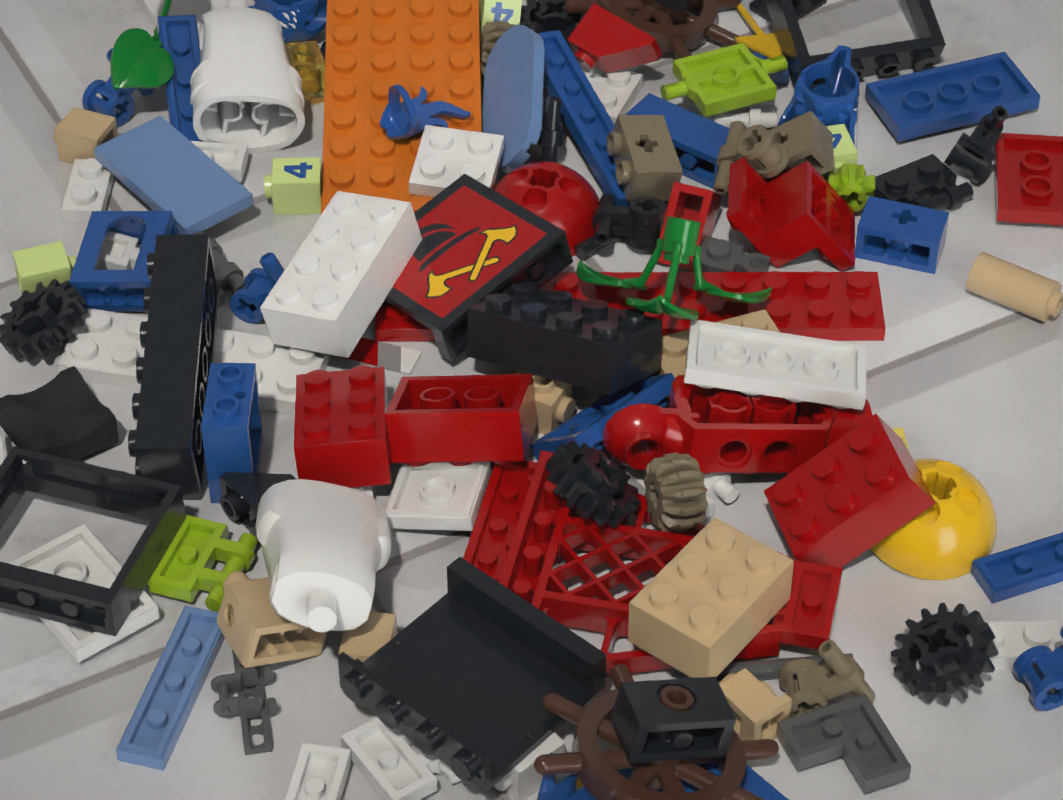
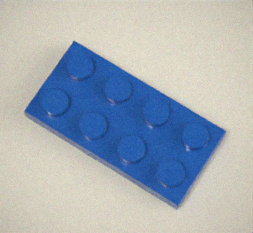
M1006 52L867 83L865 97L897 141L913 139L927 134L978 123L983 116L990 114L996 106L1005 107L1008 115L1039 108L1040 94Z

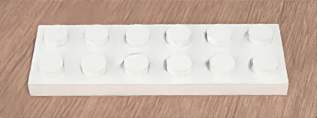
M87 308L88 313L81 316V319L85 322L84 325L75 328L73 333L76 337L73 340H69L57 363L58 374L60 371L75 366L84 381L140 390L141 384H138L136 378L137 357H144L145 348H142L140 344L141 322L148 321V317ZM216 328L213 363H256L260 409L295 415L296 375L307 374L313 370H326L330 360V354L274 344L270 336Z

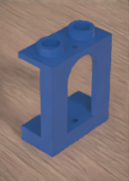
M92 211L69 280L70 284L73 287L75 286L85 299L84 305L86 308L104 311H145L143 302L144 288L151 287L152 279H149L147 272L148 253H155L156 235H179L172 211ZM109 231L139 239L138 245H141L133 270H96Z

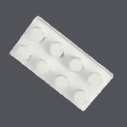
M691 320L688 333L684 383L695 384L705 389L721 388L740 391L751 396L760 394L780 397L791 402L806 401L825 404L837 409L852 408L863 410L866 400V345L709 321Z

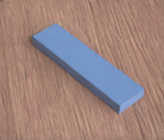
M184 606L116 748L118 761L165 770L225 639L217 625L219 612Z

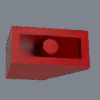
M593 3L567 39L576 60L581 66L589 70L596 67L604 73L659 61L663 55L656 38Z
M674 182L659 238L663 239L667 216L701 222L697 246H702L706 236L712 237L722 196L711 190ZM663 251L657 263L670 266L671 261L663 260L665 252ZM690 256L689 264L679 263L678 268L693 271L692 256Z

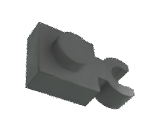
M706 236L702 244L700 258L702 272H768L770 256H764L759 252L744 254L745 245Z

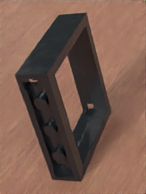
M765 0L782 53L787 60L793 86L795 87L803 69L814 63L826 60L833 52L810 56L791 0ZM905 0L919 39L851 50V66L856 71L859 79L863 76L874 74L888 76L899 70L912 68L923 70L924 66L936 65L946 44L930 0ZM816 79L812 84L816 86L826 79Z
M13 446L0 465V530L26 491L151 521L110 588L0 561V608L116 637L186 519L181 486Z

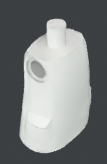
M229 0L226 7L212 9L202 15L199 30L200 64L194 70L190 80V104L193 105V127L198 138L203 142L248 144V153L275 151L292 144L302 133L305 126L303 111L305 100L302 91V78L291 67L281 23L268 12L249 8L245 0Z
M294 479L272 485L263 494L259 502L256 532L257 539L262 545L269 577V602L274 612L287 621L309 627L316 632L355 630L368 620L374 597L377 570L382 569L387 564L391 552V532L384 507L373 497L361 491L321 481Z

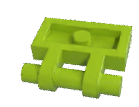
M186 515L185 521L148 582L149 592L192 603L199 590L208 591L209 594L205 600L206 607L212 611L219 612L224 595L222 587L225 579L233 572H245L251 567L255 559L254 550L258 540L250 533H243L238 542L228 540L227 524ZM216 560L226 562L222 571L211 569Z

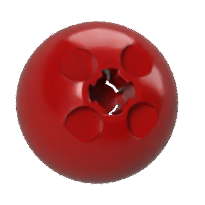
M554 162L525 164L506 174L493 189L565 231L572 257L576 255L574 246L595 233L592 220L594 210L599 206L600 200L591 184L581 174L565 165Z

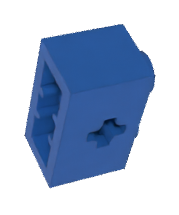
M869 196L857 227L855 258L935 274L946 241L949 212Z

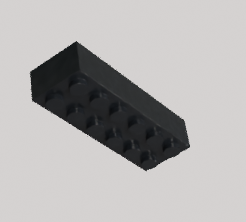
M209 234L156 235L155 253H148L147 272L149 279H152L151 287L144 288L143 294L145 313H148V321L141 322L140 344L145 350L144 357H137L136 378L138 384H141L140 393H133L132 413L134 420H137L136 430H129L128 450L130 457H136L135 475L180 485L183 500H202L205 455L201 423L210 363H213L220 288Z

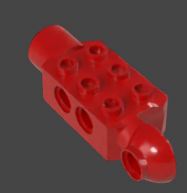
M677 375L671 385L669 408L641 403L629 405L617 411L606 423L603 431V445L612 458L637 470H646L647 464L652 462L653 458L663 457V454L688 453L698 461L700 472L703 474H789L870 418L872 411L867 399L865 400L863 410L852 408L837 409L825 404L806 401L791 402L785 398L760 394L751 396L740 391L728 389H705L695 384L684 383V375Z

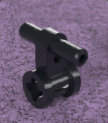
M549 96L545 101V115L542 117V130L537 141L542 146L541 162L557 163L558 147H561L563 142L562 100L556 96Z
M1003 106L994 107L990 114L983 116L971 136L963 132L944 163L950 167L952 164L956 165L972 176L971 180L978 184L997 155L991 148L1003 130V122L1008 116L1007 109Z
M612 194L602 195L599 206L594 210L592 225L595 229V242L605 245L610 241L611 234L626 236V243L632 248L645 251L655 250L657 239L661 233L660 222L666 214V204L653 197H637L630 201L629 207L616 205V198Z

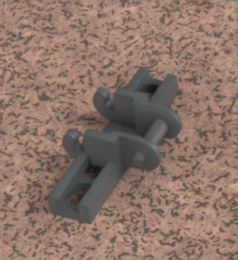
M232 650L235 673L219 675L211 681L212 690L219 693V700L213 706L214 713L222 717L240 715L245 755L272 752L268 716L274 714L278 706L276 699L273 697L267 699L266 706L263 685L273 679V670L270 666L263 667L262 674L261 666L241 667L240 661ZM256 686V687L251 688V689L244 688V687ZM237 691L238 693L237 697L229 696V692ZM261 717V724L257 726L248 725L247 719ZM256 734L263 735L264 742L260 745L250 744V737Z

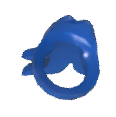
M397 84L389 87V103L380 119V126L387 131L388 139H404L424 132L425 125L448 128L447 122L438 117L449 116L464 119L468 118L471 113L444 101L426 103L427 91L422 86L420 87L419 95L411 99L404 87ZM400 95L404 102H400Z

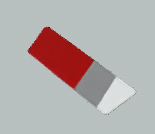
M361 337L349 358L336 357L377 367L384 366L385 369L410 374L421 352Z

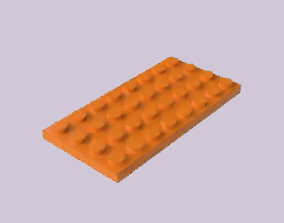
M327 0L321 214L337 191L411 202L414 213L434 198L409 194V179L423 132L404 139H388L387 131L380 126V119L389 103V87L400 84L407 91L410 98L413 99L419 95L420 87L422 86L427 91L426 103L444 101L471 113L468 118L464 119L449 116L438 117L447 122L448 128L482 132L479 0ZM400 95V102H404Z

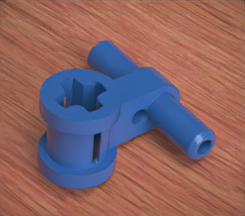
M113 48L107 52V59L109 61L111 60ZM110 76L107 82L95 80L89 84L83 94L82 105L85 110L116 117L117 127H120L127 123L133 114L135 107L134 99L131 96L133 92L137 89L143 96H149L153 93L154 88L113 89ZM99 93L102 99L97 97L96 94ZM114 108L121 110V112L117 113Z
M266 253L260 258L259 263L263 268L252 269L245 278L244 288L237 290L230 298L229 305L232 312L244 322L256 324L264 318L260 307L284 272V268L274 253Z
M1062 627L1061 630H1060V635H1061L1062 638H1063V627ZM1063 645L1054 651L1048 646H1035L1020 654L1013 664V671L1021 682H1026L1031 690L1030 698L1035 707L1041 711H1049L1063 705ZM1036 663L1038 667L1033 668L1032 664ZM1054 688L1055 692L1051 693L1049 690Z

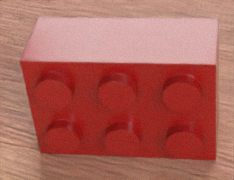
M362 365L350 370L331 372L313 370L307 374L296 375L293 448L298 479L321 481L348 488L391 484V461L385 421V412L389 406L384 366L370 367Z
M533 374L402 377L385 412L391 463H405L407 466L419 467L430 462H449L454 466H465L478 461H493L497 465H510L517 461H524L537 424Z
M876 413L764 490L793 556L798 561L839 568L936 504L902 438Z

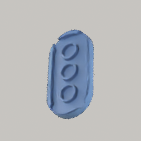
M524 25L513 26L502 34L490 52L484 73L482 133L504 135V149L498 170L509 173L522 166L528 160L531 154L527 153V150L531 143L536 145L542 130L544 42L539 34Z

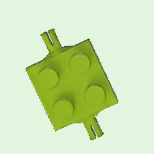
M744 43L673 60L672 73L679 82L661 85L660 92L662 98L666 101L683 96L688 97L695 103L704 117L718 115L723 112L776 99L777 86L768 75L786 71L788 64L784 55L763 60L753 55Z

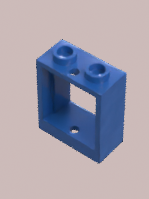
M210 363L201 431L211 503H220V498L222 497L221 475L226 472L260 473L264 439L256 363Z

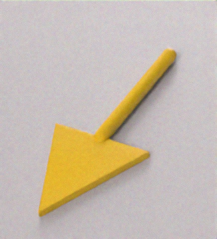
M740 3L736 9L756 35L734 37L736 42L744 43L746 47L768 58L782 55L776 33L764 34L746 8Z

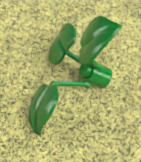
M172 0L164 1L160 16H168ZM157 26L154 29L153 36L143 29L132 28L125 30L117 38L110 60L113 89H153L165 85L171 79L174 68L173 59L165 49L161 48L162 42L159 41Z
M667 216L663 239H657L656 248L639 277L619 279L604 275L588 267L582 260L579 261L576 275L579 279L596 286L624 290H647L648 284L646 282L662 252L665 251L663 260L671 261L664 297L659 295L648 301L627 297L625 303L644 312L653 314L665 313L670 317L678 319L696 320L699 316L698 311L676 307L671 304L679 263L689 264L690 256L693 259L695 276L693 289L734 303L755 304L764 302L771 295L772 287L759 292H726L704 280L700 258L702 246H697L701 222Z

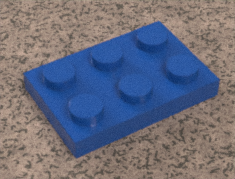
M672 373L652 376L646 380H639L612 395L606 394L568 419L565 423H562L530 444L529 446L538 461L541 450L555 452L560 444L567 445L569 441H574L579 448L585 443L588 444L590 449L601 450L604 447L602 440L606 423L617 411L629 405L641 403L665 407L668 404L666 397L670 395L671 385L675 378Z

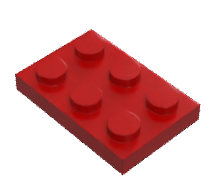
M1001 133L994 143V152L997 153L994 158L996 221L1051 224L1054 226L1063 225V136Z

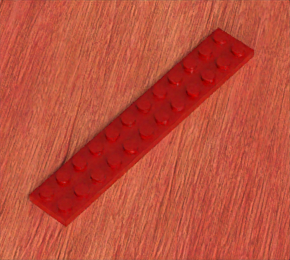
M693 271L677 272L671 304L676 307L698 311L699 316L696 320L718 322L765 309L781 333L833 341H884L886 327L878 272H702L704 280L726 292L750 293L772 287L771 295L764 302L755 304L734 303L694 290L695 276ZM560 272L540 290L548 292L567 291L572 293L573 298L585 301L592 299L603 300L608 303L609 307L622 310L633 308L625 303L627 297L647 301L659 295L664 297L669 272H652L646 282L648 284L647 290H624L596 286L579 279L576 272ZM599 272L619 279L636 278L642 274V272ZM384 300L376 313V341L436 342L431 329ZM645 312V316L662 320V336L688 330L691 320L678 319L670 317L665 313L653 314Z

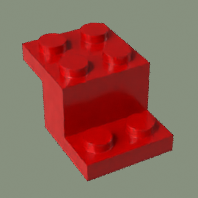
M743 157L730 164L728 210L726 216L731 227L737 232L741 231L751 241L756 252L762 253L764 256H770V262L776 268L785 265L816 247L820 255L825 260H830L841 272L855 265V211L808 161L768 183Z

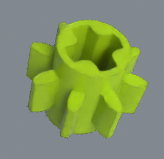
M843 163L837 173L829 172L828 183L855 212L859 213L864 208L869 196L874 197L876 177L875 175L867 176L864 165Z

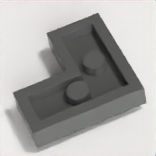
M866 694L777 722L776 735L797 771L843 757L864 793L910 778V763Z

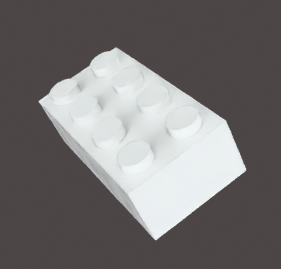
M342 191L335 193L260 307L274 344L349 358L422 241L411 202Z

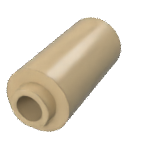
M982 252L976 258L969 272L966 284L968 291L1040 321L1046 322L1050 316L1056 317L1063 307L1061 283L988 253Z

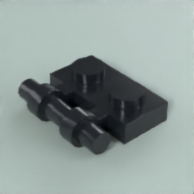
M931 154L876 176L874 197L936 210L944 208L952 210L961 206L963 200L971 198L974 191L968 182L956 185L957 175L934 154Z

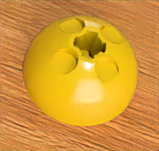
M914 459L913 461L936 504L872 546L871 550L890 567L912 577L928 580H947L964 576L970 573L973 560L988 556L993 550L997 534V519L993 502L981 482L965 468L942 459Z

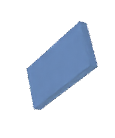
M161 116L94 148L95 159L154 211H172L177 230L181 235L204 231L254 205L253 194Z

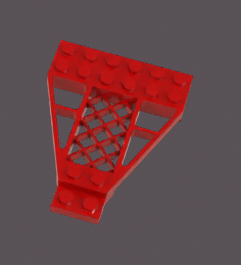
M541 450L537 462L524 460L510 465L494 464L463 559L563 626L604 633L601 651L606 654V676H610V671L616 664L626 665L630 673L674 668L643 649L611 653L616 638L620 636L628 637L629 602L645 587L636 576L652 570L657 575L666 566L665 564H668L705 525L699 524L698 527L689 528L688 531L678 533L646 529L647 522L653 523L652 515L647 511L648 503L646 497L637 493L635 496L641 502L634 513L637 515L635 527L619 524L616 528H612L607 522L601 527L598 526L595 520L575 517L577 509L575 507L568 508L566 506L567 501L562 500L559 495L554 493L557 485L547 481L546 477L550 472L545 469V465L554 452ZM573 549L591 552L579 557ZM618 556L636 560L625 565ZM563 557L567 563L560 566ZM794 560L790 600L732 661L779 655L781 643L819 649L823 642L830 640L843 568ZM606 562L613 571L597 578L590 569ZM578 575L585 584L568 591L562 582ZM624 583L631 592L615 599L608 590Z

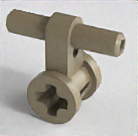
M740 121L732 122L726 143L720 147L716 160L719 168L713 186L714 191L720 195L728 193L730 164L742 157L762 177L771 178L778 175L784 170L789 161L788 150L782 144L774 143L771 133L763 125H754L746 129L744 123Z
M832 640L823 642L818 649L819 655L826 662L825 664L819 665L810 659H796L784 664L778 672L780 687L792 699L790 718L828 706V700L850 692L853 697L866 694L871 703L875 699V692L864 680L865 674L863 669L853 657L845 656Z

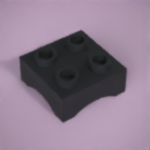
M75 366L60 371L54 379L36 390L18 395L8 394L0 398V426L16 447L77 461L119 442L116 416L93 395Z

